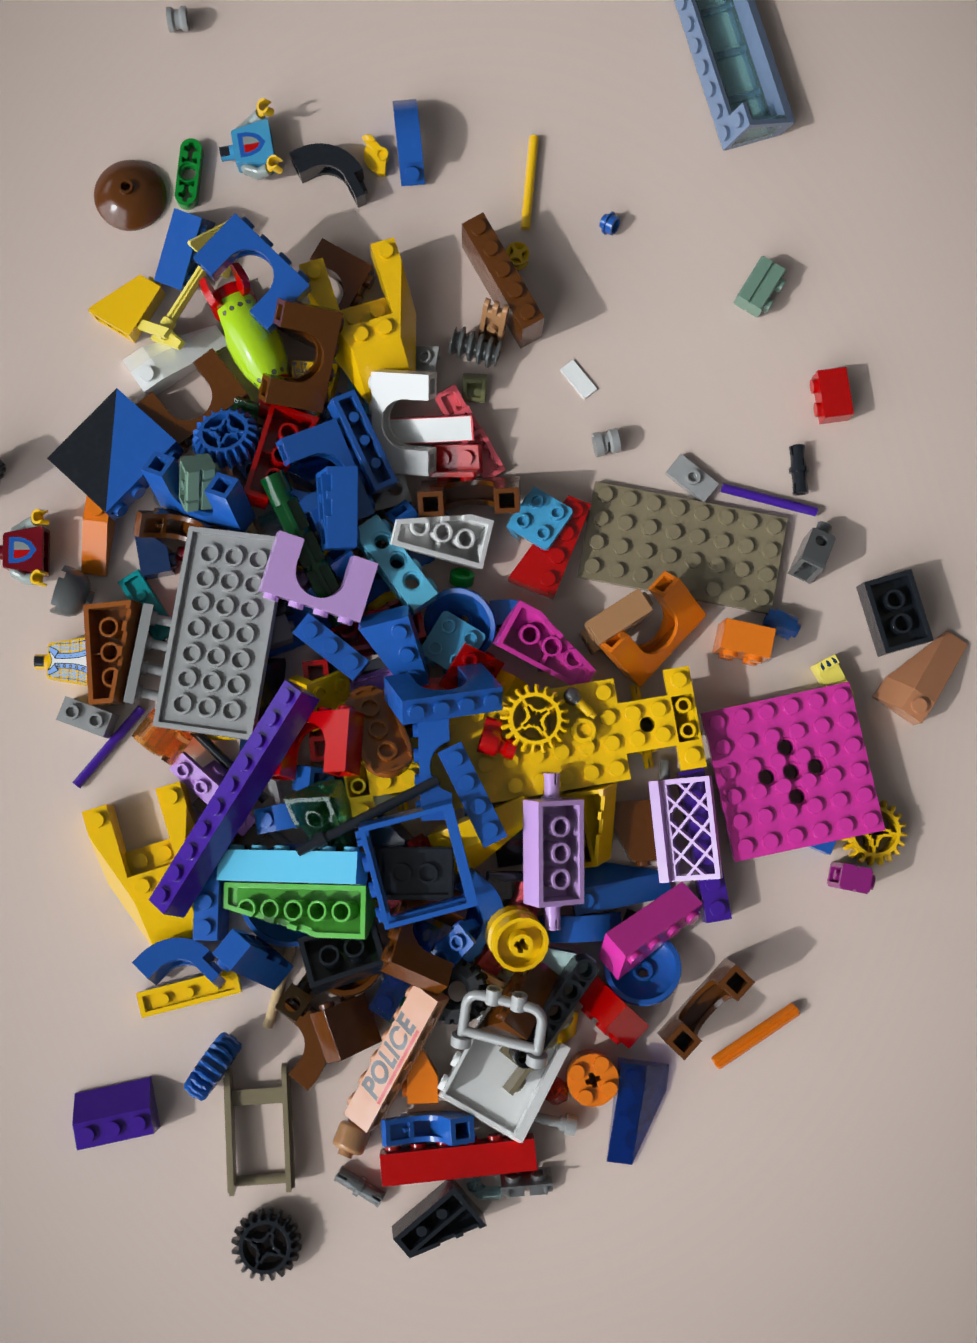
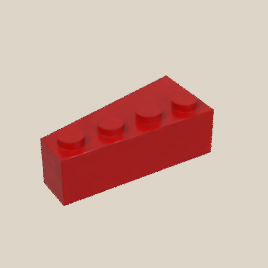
M270 405L244 488L251 506L265 510L270 502L260 482L261 479L280 470H284L287 475L293 466L292 464L285 467L276 442L281 438L316 426L320 419L319 417L286 406Z

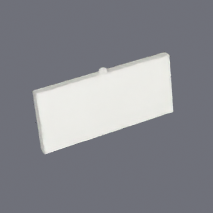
M574 360L560 369L584 400L597 390L596 386Z

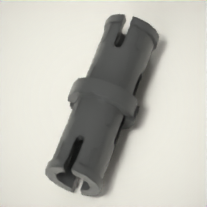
M343 1165L334 1178L335 1182L337 1181L353 1191L352 1195L356 1197L358 1195L377 1208L386 1192L367 1182L366 1177L357 1176L344 1168Z

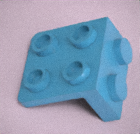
M533 487L523 499L520 513L513 514L506 527L511 536L518 541L524 538L542 550L547 551L573 516V510L540 489Z
M444 611L422 645L426 662L433 667L436 663L444 667L445 669L442 673L445 674L464 643L479 649L485 640V634L452 613Z

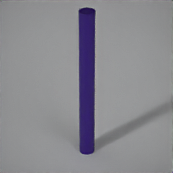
M723 483L721 487L722 493L814 517L817 515L818 507L726 483Z
M138 705L76 777L73 784L78 788L85 784L146 712L141 706Z

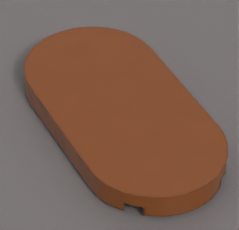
M365 685L354 689L349 694L344 705L353 706L355 711L364 714L361 761L364 767L373 775L382 778H392L401 775L409 768L413 758V746L405 726L401 724L385 701L383 690L372 685Z

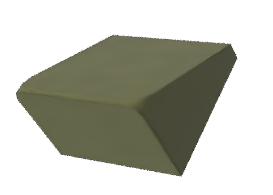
M463 373L462 398L464 401L486 403L487 374Z

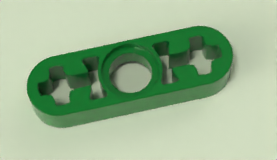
M193 138L182 142L179 153L175 199L184 210L195 208L199 201L204 151L200 142ZM191 147L196 149L192 155L193 162L190 161L188 151H191ZM193 169L196 171V175L188 180L183 178L184 171ZM185 186L189 187L188 191L191 197L184 202L182 197L186 196Z

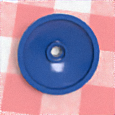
M464 587L447 588L439 592L436 600L426 607L424 628L427 637L442 612L448 611L462 619V616H466L469 620L466 623L485 634V640L479 650L485 652L492 644L496 635V617L488 601L479 593Z
M667 940L619 980L604 965L605 977L611 990L621 1000L636 1006H651L666 1000L677 988L681 977V960L676 948ZM644 970L648 975L641 977L639 972Z

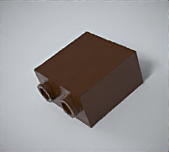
M365 992L353 996H339L340 1001L334 1003L333 1000L322 1003L318 1005L320 1010L310 1014L327 1063L342 1061L382 1042Z

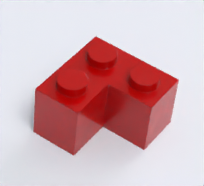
M597 976L579 1000L583 1005L580 1010L590 1020L595 1017L598 1020L595 1025L617 1045L622 1042L627 1048H630L649 1028V1025Z

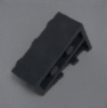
M455 1179L445 1180L392 1225L393 1240L409 1258H412L440 1246V1243L454 1237L457 1239L464 1236L463 1233L477 1227L481 1229L487 1226L483 1212Z

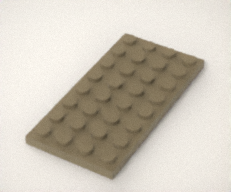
M595 481L577 578L632 589L639 588L640 590L650 592L648 588L666 571L679 578L696 601L767 614L769 609L773 607L788 518Z

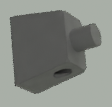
M820 521L816 528H812L802 540L787 574L810 584L824 570L836 539L830 534L832 526L829 523Z

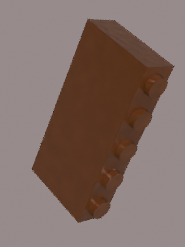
M484 212L462 223V248L493 302H500L501 309H503L505 304L510 306L507 326L520 349L541 338L544 316Z

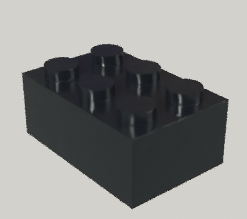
M912 569L866 581L856 587L878 657L934 641Z
M375 919L367 939L316 938L310 935L297 939L310 988L316 995L383 973L381 969L384 961L381 960L384 947Z

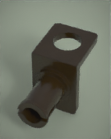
M306 973L298 985L290 984L275 1006L276 1010L294 1022L298 1020L313 998L310 996L312 990ZM294 997L299 1000L300 1007L297 1011L291 1012L286 1009L285 1001L288 998Z

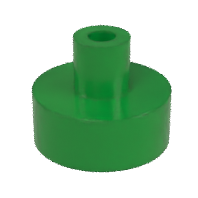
M454 568L450 571L449 582L455 587L468 588L473 586L475 574L466 568Z

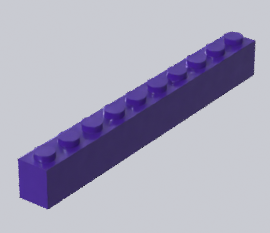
M287 680L283 682L155 888L149 901L164 915L182 918L186 916L320 699L304 687Z

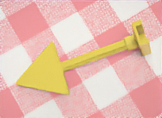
M226 222L188 240V245L198 252ZM198 265L166 316H163L160 323L155 324L142 319L137 328L153 334L150 338L152 341L181 350L185 341L176 335L173 329L176 326L177 319L199 287V280L205 277L207 273ZM230 266L221 274L226 279L230 277Z

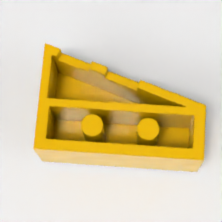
M617 782L571 789L560 794L562 797L584 799V868L597 867L611 858Z

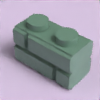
M761 256L733 303L755 317H759L762 311L767 313L774 302L770 297L774 291L779 293L786 282L783 278L786 269L778 264H774L773 261L765 256Z
M208 453L198 454L195 457L193 455L183 456L180 459L179 499L186 512L199 511V509H213L204 491L216 473H220L218 464L213 462Z

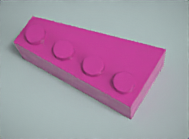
M683 882L679 883L605 934L598 958L615 978L619 980L667 940L676 936L683 927L697 921L700 917L699 912L703 903Z

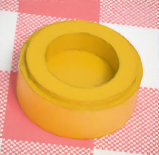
M579 718L571 726V736L578 743L586 744L596 737V724L589 718Z

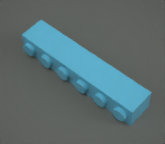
M229 845V849L225 851L217 866L216 880L229 882L367 885L368 872L365 873L361 858L366 855L359 852V847H344V851H336V847L325 846L320 851L312 850L299 856L296 851L290 850V846L274 845V850H267V846L251 845V850H244V845Z

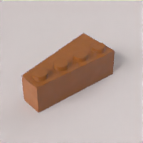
M122 600L83 605L89 705L103 707L125 704L123 700L143 603L134 600Z

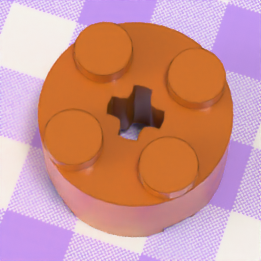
M594 1049L582 1050L571 1058L566 1068L565 1078L569 1091L581 1105L590 1107L601 1106L616 1095L619 1085L618 1072L611 1059L604 1053ZM593 1072V1074L597 1077H595V1081L591 1083L587 1079H589L588 1074Z

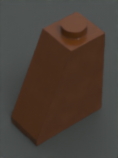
M616 801L613 827L616 837L629 861L636 862V866H650L651 861L657 860L651 801Z

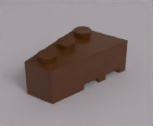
M541 961L530 970L515 972L503 989L502 995L512 997V992L514 991L524 992L528 995L527 1001L533 1002L543 1009L559 975ZM499 1005L491 1007L477 1029L528 1040L537 1019L531 1013H516L508 1007Z

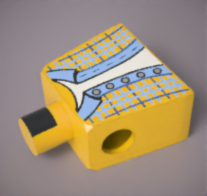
M85 637L49 643L48 654H36L34 656V668L47 669L48 679L88 687Z

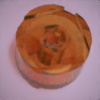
M153 708L131 736L151 753L159 757L162 756L161 760L173 766L178 756L190 744L193 736L187 731L152 726L155 715V708Z

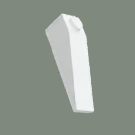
M214 325L180 335L179 337L185 341L181 350L156 342L139 348L122 361L146 395L153 392L158 396L196 370L193 362L213 348L219 354L227 348L225 337L218 327Z
M473 514L396 519L390 544L470 569H483L494 520Z

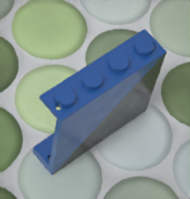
M116 388L47 459L109 517L116 521L119 517L126 514L128 508L137 499H140L150 486L141 469L153 452L157 451L175 457L178 461L184 450L176 440Z

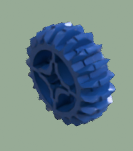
M232 406L225 411L221 407L220 412L215 413L211 410L209 417L203 416V422H197V429L193 430L194 438H192V444L196 455L208 453L221 470L226 466L233 469L234 465L239 464L242 466V461H250V455H255L261 433L256 420L252 418L249 412L244 413L241 408L235 411Z
M226 1032L221 1033L210 1045L184 1083V1089L189 1092V1095L200 1101L205 1100L239 1054L242 1043L233 1035H229Z

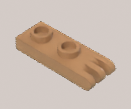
M486 297L483 304L478 337L485 333V341L487 342L493 336L494 344L496 345L500 339H504L510 306L505 304L503 309H501L500 302L495 301L494 306L490 305L491 299Z

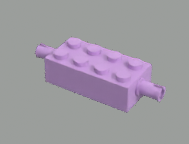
M549 772L543 773L544 796L537 799H523V903L537 908L545 907L544 928L548 931L561 930L560 907L584 904V799L560 796V773Z

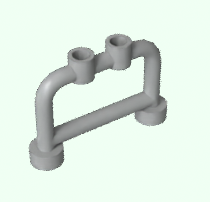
M488 985L486 991L475 989L469 991L463 997L458 1030L452 1032L450 1044L456 1049L466 1050L471 1047L473 1038L527 1052L525 1063L528 1067L544 1069L548 1054L543 1051L547 1030V1016L539 1005L527 1001L528 995L526 993L514 991L512 992V997L502 995V988L500 986ZM480 1000L484 1001L488 1006L496 1007L500 1005L508 1007L516 1013L528 1012L533 1014L537 1019L534 1043L469 1027L472 1002Z

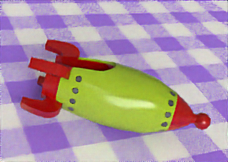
M239 262L230 265L236 281L227 283L217 290H214L208 277H203L199 280V284L215 318L221 322L227 348L234 362L243 375L260 390L263 373L289 378L288 359L277 329L275 328L270 334L251 316L249 311L257 303V298L251 288L246 272Z

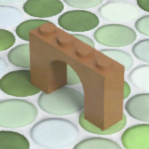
M638 588L586 621L584 624L586 628L579 633V637L591 655L601 650L600 645L620 632L624 631L627 633L640 625L653 611L651 607L653 602L646 592L642 593Z

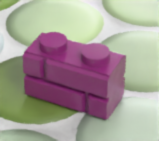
M832 862L830 864L827 880L829 887L868 894L870 890H873L876 877L873 875L871 868L839 862Z

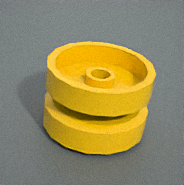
M509 905L494 913L486 925L485 939L487 945L503 968L512 972H524L536 967L544 959L548 951L549 938L546 929L531 910L521 905Z

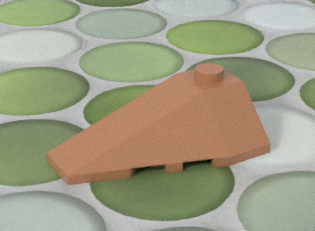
M945 631L924 647L923 650L887 675L872 698L912 725L923 723L938 700L968 644L949 631Z

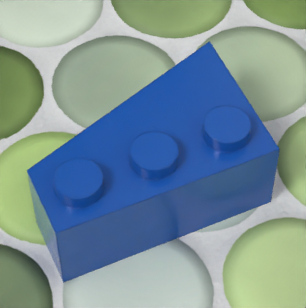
M327 466L316 474L321 551L351 550L356 548L357 543L360 542V531L357 528L358 466Z
M409 604L362 616L358 630L393 675L409 673L418 685H428L429 668Z
M233 928L212 953L218 959L216 963L225 971L229 972L231 970L274 991L294 967L255 933Z

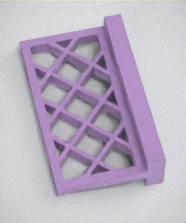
M712 775L648 781L659 883L723 878ZM705 781L706 793L700 799L691 789L696 782ZM683 783H690V784H689V786L687 787V786H685ZM669 784H677L684 790L677 801L670 795ZM687 794L698 802L691 812L680 804ZM700 806L704 807L709 815L708 820L704 824L694 816ZM676 808L687 816L680 826L673 821L672 814ZM690 819L701 828L693 838L683 830ZM704 831L711 837L712 842L707 850L697 842V839ZM679 833L690 841L683 852L675 844V839ZM693 845L703 853L697 863L686 855ZM706 857L714 863L715 873L707 874L699 867ZM682 859L693 867L687 875H679L678 864Z

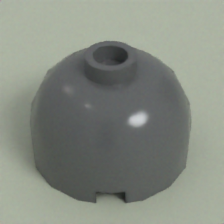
M65 565L62 569L63 572H66L65 577L58 578L51 600V605L56 607L50 609V612L66 617L77 616L82 613L83 605L92 604L95 592L91 591V582L88 576L76 568Z

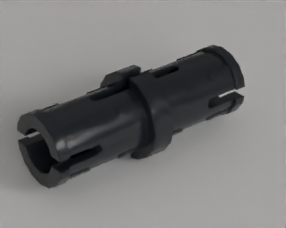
M796 444L789 446L791 459L789 474L792 476V493L795 496L808 494L807 473L809 472V467L806 466L805 445Z

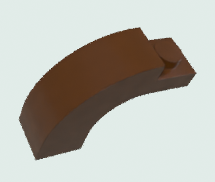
M154 508V511L137 510L134 535L138 538H172L186 542L189 526L219 530L227 529L167 508Z
M294 998L291 1000L287 999L285 1007L288 1011L294 1012L299 1009L300 1003ZM313 1006L306 1014L303 1012L296 1022L292 1021L303 1034L305 1048L301 1059L288 1074L307 1091L319 1078L326 1065V1060L310 1017L311 1013L317 1011Z

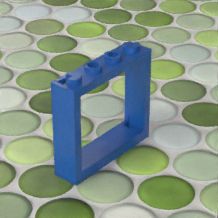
M451 799L359 823V831L355 832L358 847L363 846L366 856L361 857L365 873L370 872L372 882H368L372 898L377 897L379 907L375 908L379 923H384L385 930L478 906ZM443 811L465 895L391 914L369 831Z

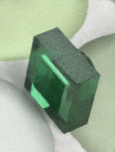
M237 396L234 399L232 408L235 411L241 408L244 413L249 412L257 422L261 404Z

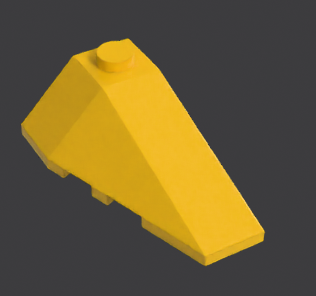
M526 794L493 806L507 837L485 848L469 817L466 816L457 820L469 869L470 867H478L523 829V799H527ZM447 824L437 827L427 836L431 846H452ZM454 855V873L458 874L459 870Z

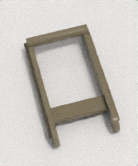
M282 1063L281 1065L282 1086L234 1090L232 1066H229L225 1072L223 1083L227 1192L229 1196L235 1195L238 1186L286 1183V1192H292V1188H295L291 1076L288 1075V1063ZM282 1103L285 1172L237 1176L234 1106Z

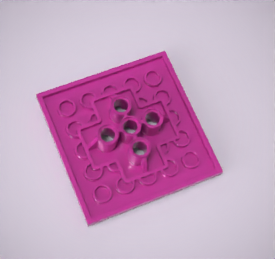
M850 682L701 713L734 862L885 830ZM781 741L789 744L790 751L788 754H782L779 751L778 745ZM811 760L817 761L820 765V770L817 774L812 773L809 769ZM787 765L793 766L796 771L793 779L787 778L784 774V769ZM763 770L771 774L769 784H764L760 781L759 775ZM794 789L801 793V801L797 804L793 803L790 799V793Z

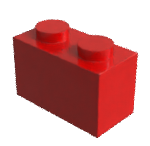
M847 368L817 370L812 379H810V391L815 395L816 403H814L813 410L815 417H818L819 424L848 421L854 415Z

